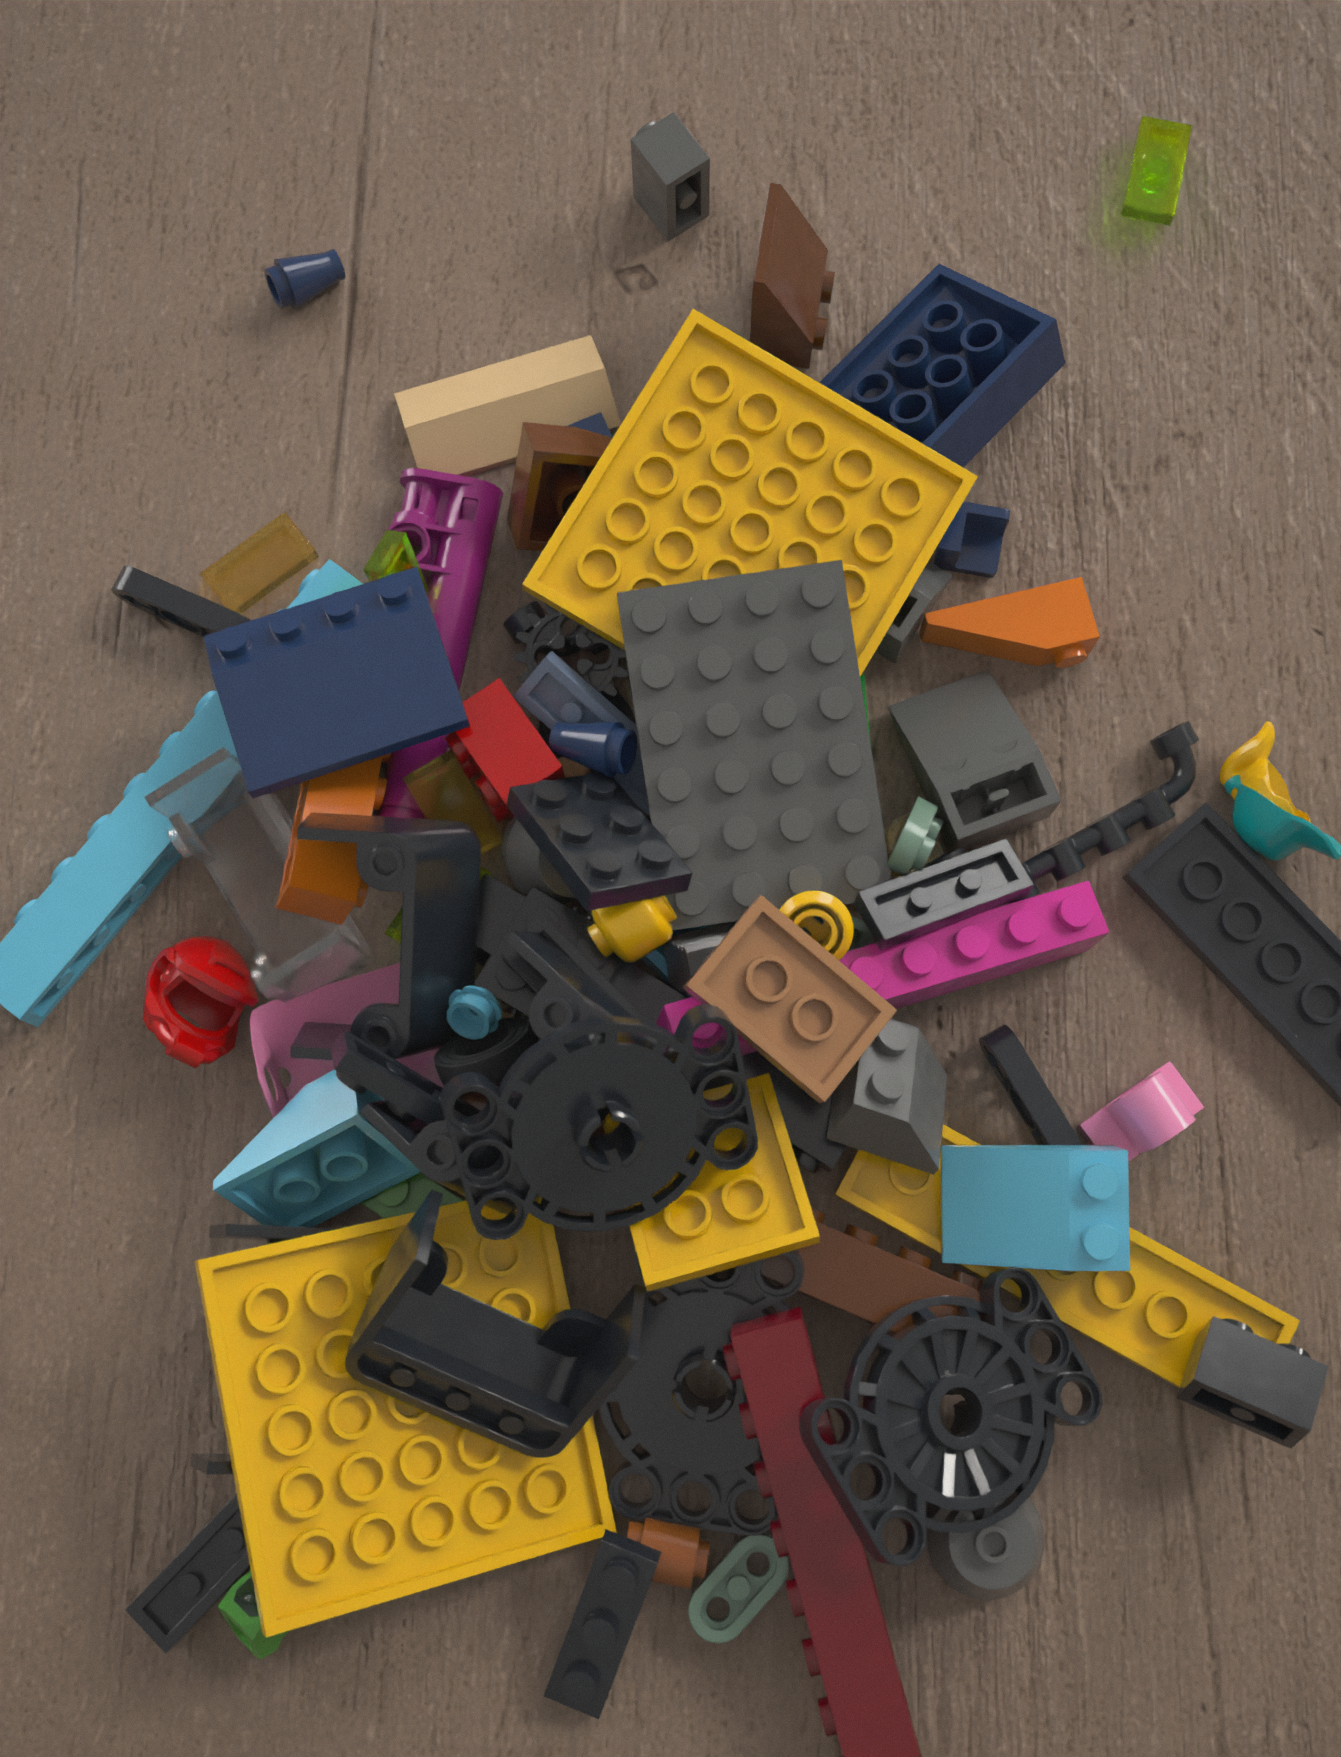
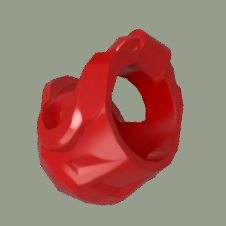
M211 936L189 937L174 943L172 947L162 950L154 959L146 977L143 1021L148 1030L154 1033L157 1040L166 1047L165 1054L192 1068H197L200 1064L209 1065L229 1053L235 1047L239 1017L246 1005L254 1008L259 1001L252 970L240 952L229 942ZM176 1010L193 1019L202 1028L196 1027L185 1020Z

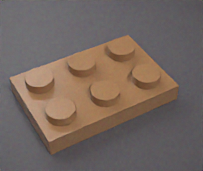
M762 895L755 899L683 987L702 1005L710 1004L724 1011L741 1038L818 1103H823L829 1098L897 1011V1009Z

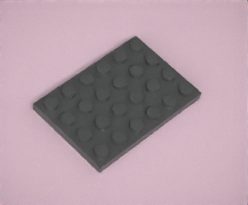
M842 560L617 592L651 824L692 871L688 891L665 895L677 915V919L671 922L672 930L738 921L760 895L777 909H780L794 895L806 891L829 893L838 898L844 905L854 904L859 891L890 881L891 873L890 868L886 866L888 863L887 847Z

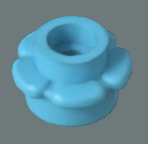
M468 985L463 990L457 989L453 991L449 997L450 1007L447 1010V1021L456 1033L465 1038L475 1040L481 1039L487 1033L497 1029L498 1021L502 1018V1008L489 990L483 987Z

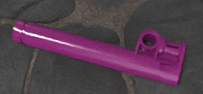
M409 468L401 471L399 483L405 488L401 510L394 513L392 525L386 530L382 538V548L393 574L414 567L418 568L423 585L428 588L427 596L460 692L504 493L499 487L485 480L427 469ZM417 546L422 548L415 558L406 560L398 558L399 553L406 547ZM446 735L391 753L385 776L387 780L386 790L379 808L380 813L376 816L416 819L432 818L448 746L443 738Z

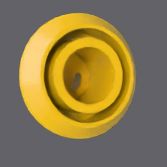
M806 891L794 895L779 909L803 931H805L803 927L807 928L811 933H806L836 959L840 960L847 953L853 939V921L846 906L835 896L822 891ZM814 916L821 917L823 922L820 923Z

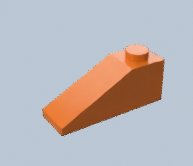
M1082 577L925 613L919 629L921 642L1034 666L1055 663L1057 668L1070 667L1086 660L1087 655L1090 654L1100 637Z

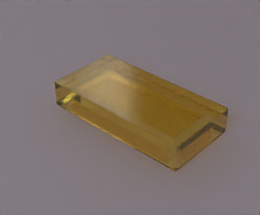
M283 512L203 570L200 575L226 608L242 614L319 556L294 522Z
M451 750L403 777L404 782L426 819L459 821L469 825L479 836L482 847L481 855L502 843L503 840Z

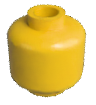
M660 896L591 910L595 923L588 927L587 930L595 945L605 957L615 952L621 960L634 963L672 938L671 922L677 919V915L666 896Z

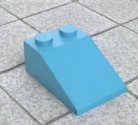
M333 1070L306 1084L213 1180V1190L262 1225L314 1227L421 1171L360 1113L367 1103L383 1101L385 1099L370 1090L361 1094L350 1089L337 1078L336 1070Z
M941 1145L942 1263L1062 1271H1130L1128 1150L1114 1145Z

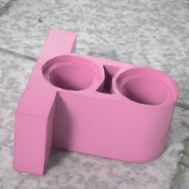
M1169 1061L1080 1123L1076 1128L1089 1145H1114L1128 1150L1129 1162L1137 1155L1159 1147L1183 1131L1196 1120L1193 1115L1203 1109L1204 1106Z

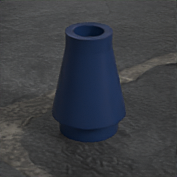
M334 249L324 253L274 259V265L264 269L268 288L280 309L288 306L297 309L334 283L345 279L343 264Z
M557 722L550 733L549 748L556 756L567 758L611 778L617 773L627 774L632 768L637 752V737L633 730L625 729L622 722L576 724Z

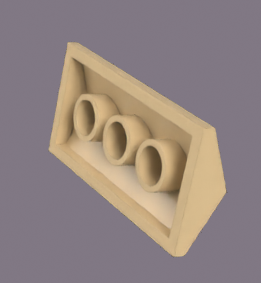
M591 335L394 393L417 468L461 476H470L516 462L523 422L567 426L601 412L611 433L617 432L621 425L607 373Z

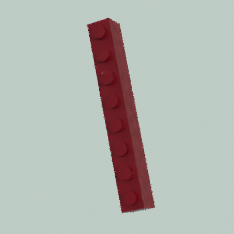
M801 1307L733 1324L731 1328L732 1343L723 1345L724 1357L731 1381L742 1379L748 1401L738 1405L747 1440L758 1438L763 1460L754 1462L763 1499L774 1497L779 1519L770 1521L775 1548L779 1558L790 1557L795 1578L786 1580L791 1608L795 1618L806 1616L811 1637L802 1639V1646L810 1676L821 1675L827 1696L818 1698V1706L825 1734L827 1737L838 1736L843 1754L838 1757H922L867 1551L804 1445L799 1432V1420L803 1410L810 1402L819 1398H825ZM827 1409L819 1417L818 1433L825 1443L833 1445L837 1443L829 1410Z

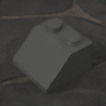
M892 1018L888 1021L833 1091L827 1139L934 1175L939 1170L947 1074L918 1027Z

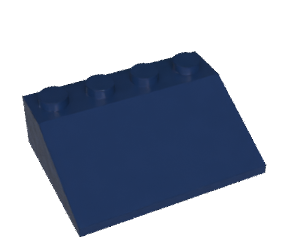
M938 264L819 383L964 468L1063 367L1065 358L1055 318L942 264Z
M417 567L390 574L383 578L338 591L331 595L204 636L213 680L248 792L252 799L470 727L435 616Z

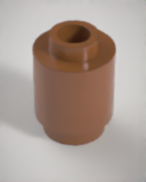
M646 1517L644 1523L629 1522L627 1538L662 1552L651 1582L691 1589L693 1577L704 1579L710 1542L699 1540L701 1528Z

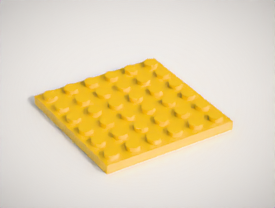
M692 309L522 583V590L625 650L617 592L842 560L861 677L978 476L709 317Z
M467 1201L440 1206L433 1241L444 1248L449 1259L447 1273L441 1284L541 1329L556 1313L570 1309L553 1225L542 1222L529 1213L523 1227L515 1235L507 1239L492 1240L483 1237L477 1232L472 1222ZM485 1205L481 1211L482 1216L491 1220L501 1219L508 1215L499 1213ZM416 1212L195 1260L261 1630L265 1637L603 1537L606 1529L617 1533L593 1415L559 1454L546 1458L530 1457L354 1380L347 1372L345 1358L353 1332L391 1247Z

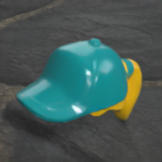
M1266 721L1256 736L1241 745L1226 759L1220 770V782L1228 795L1234 799L1232 821L1237 834L1250 848L1269 860L1279 861L1285 859L1304 847L1339 860L1341 858V845L1330 835L1323 833L1311 823L1307 813L1298 810L1293 805L1286 783L1277 769L1268 760L1275 741V729L1272 722Z

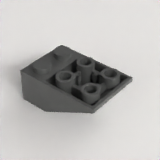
M988 669L888 706V711L925 799L938 805L935 817L944 820L939 832L948 852L960 846L963 849L972 847L1049 818L1062 801L1039 748Z

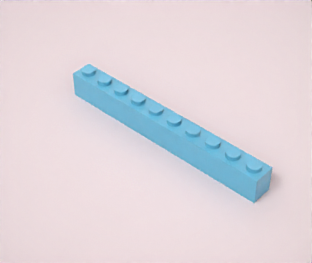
M329 559L320 570L315 569L304 578L299 587V595L287 609L338 591L362 585L363 583ZM217 690L209 691L200 699L194 711L195 716L181 732H174L164 741L159 750L160 757L146 773L136 775L128 783L123 793L124 799L110 815L106 814L100 817L92 825L87 835L88 841L74 857L71 856L63 860L51 876L52 883L41 896L26 903L17 913L14 919L15 926L0 942V1004L19 1020L35 1027L41 1025L245 783Z

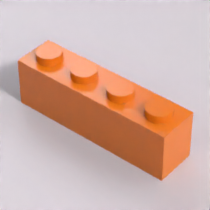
M391 753L301 783L276 906L277 909L342 925L353 907H362L369 885L364 882L357 869V843L297 839V827L311 812L372 816L373 809L379 810L386 790L387 780L379 777L381 762L386 764Z

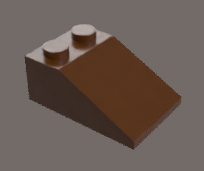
M770 183L753 279L750 342L790 366L809 369L812 350H823L827 319L818 317L820 303L830 304L835 272L825 271L828 249L783 186Z
M523 422L507 515V522L517 550H544L606 450L612 437L577 427Z

